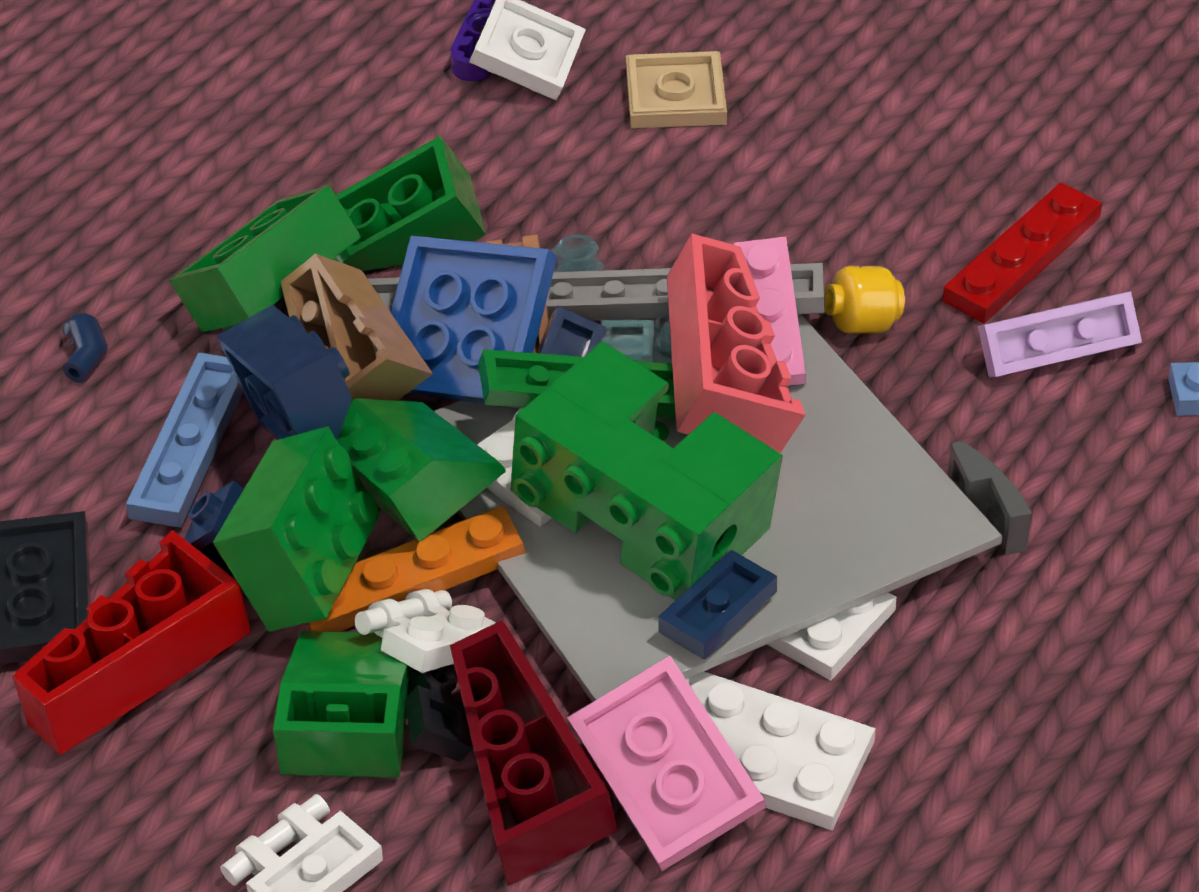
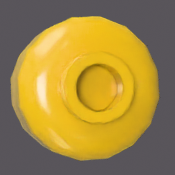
M846 266L836 273L832 284H828L824 290V310L827 315H832L836 327L844 333H883L888 331L893 323L900 319L904 310L905 295L901 282L895 279L889 269L881 266Z

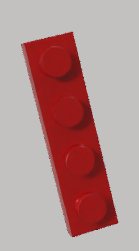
M1060 182L944 286L942 301L985 324L1100 219L1102 202Z

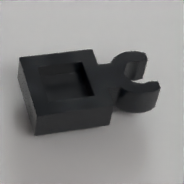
M413 668L409 673L408 679L411 693L405 699L411 744L427 752L436 753L461 762L473 749L464 705L462 702L452 699L451 693L457 686L453 671L446 668L435 679L429 671L421 673Z

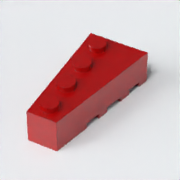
M175 531L169 532L159 542L161 551L149 562L140 559L125 573L127 582L110 598L100 595L86 608L87 619L76 629L64 628L12 675L28 727L59 755L67 752L251 633L240 585L237 580Z

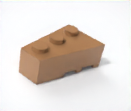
M314 254L280 281L289 317L295 315L307 333L315 331L327 349L335 347L343 357L350 372V375L344 378V381L352 396L351 402L356 398L398 401L433 375L362 270Z

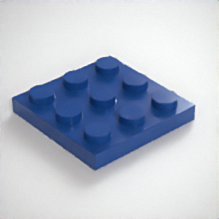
M411 236L391 314L433 375L407 394L484 404L478 368L483 349L534 352L557 256L549 249Z

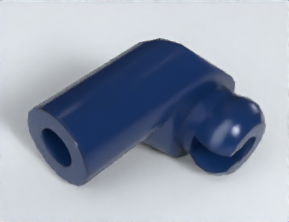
M81 312L66 320L63 325V335L71 334L72 338L69 342L76 345V350L64 363L62 369L70 380L77 383H82L86 380L108 350L99 321L92 315Z

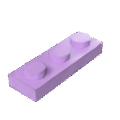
M1131 291L978 326L989 377H997L1142 343Z

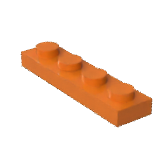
M504 505L433 532L421 542L416 539L355 563L327 618L308 622V626L311 631L340 632L355 626V616L357 613L368 610L369 606L374 602L389 598L397 602L403 601L409 593L422 589H430L433 592L447 590L497 570L498 562L525 554L524 544Z

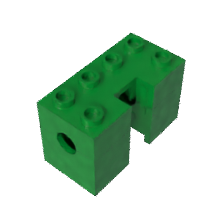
M601 341L515 415L510 490L528 506L538 508L575 534L592 520L621 539L620 564L647 581L659 594L669 596L676 601L728 552L733 550L743 555L770 529L783 455L716 412L709 415L677 446L672 448L654 436L658 399L668 391L669 383L604 341Z

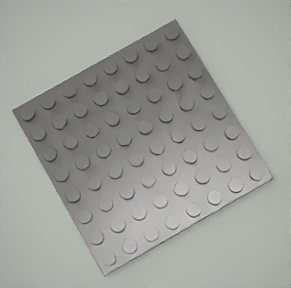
M802 315L797 316L806 372V384L787 387L792 399L800 400L806 415L780 453L783 455L770 529L742 555L777 576V592L705 660L658 632V616L675 600L669 596L659 594L647 581L621 565L622 540L594 521L590 520L576 534L553 518L539 527L503 502L487 488L457 511L464 521L504 505L524 544L526 553L498 562V570L592 702L668 656L672 657L685 679L995 547L1002 543V535ZM670 321L608 344L634 361L672 364ZM459 401L435 410V412L474 443L479 444L512 421L514 415L521 407L513 408ZM656 417V421L662 422L668 427L669 436L663 442L672 448L688 436V434L677 432L676 418Z

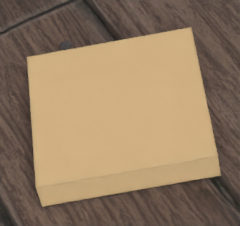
M720 51L626 55L631 129L727 125V108Z

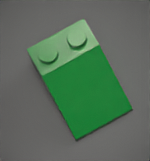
M441 136L436 137L336 194L339 202L361 235L360 239L346 249L349 256L341 263L362 271L403 265L411 236L475 242L486 235L470 173Z

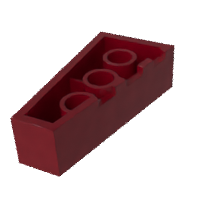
M501 620L451 644L450 649L493 827L494 838L508 886L617 832L607 788L505 622Z

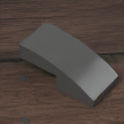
M963 441L951 443L948 477L984 516H987L989 522L1002 535V543L1000 545L1005 555L1027 551L1032 512L1022 495L1007 476L979 451Z

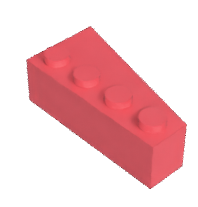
M691 233L667 275L677 432L689 435L709 415L716 412L781 453L806 414L800 400L792 399L787 385L792 378L786 363L776 359L771 346L775 334L770 321L764 320L756 307L760 296L740 246Z

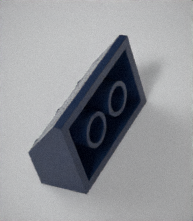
M273 305L216 336L258 423L276 440L329 426L336 440L338 439L352 396L344 381V378L350 375L349 369L335 347L327 349L315 331L307 333L295 315L288 318Z

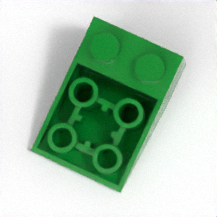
M300 632L280 683L273 727L280 775L400 778L407 720L405 699L410 694L408 679L409 673L413 668L381 651L382 637L376 633L363 635L359 632Z

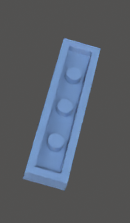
M198 352L127 500L126 507L129 519L182 527L243 393L227 357Z

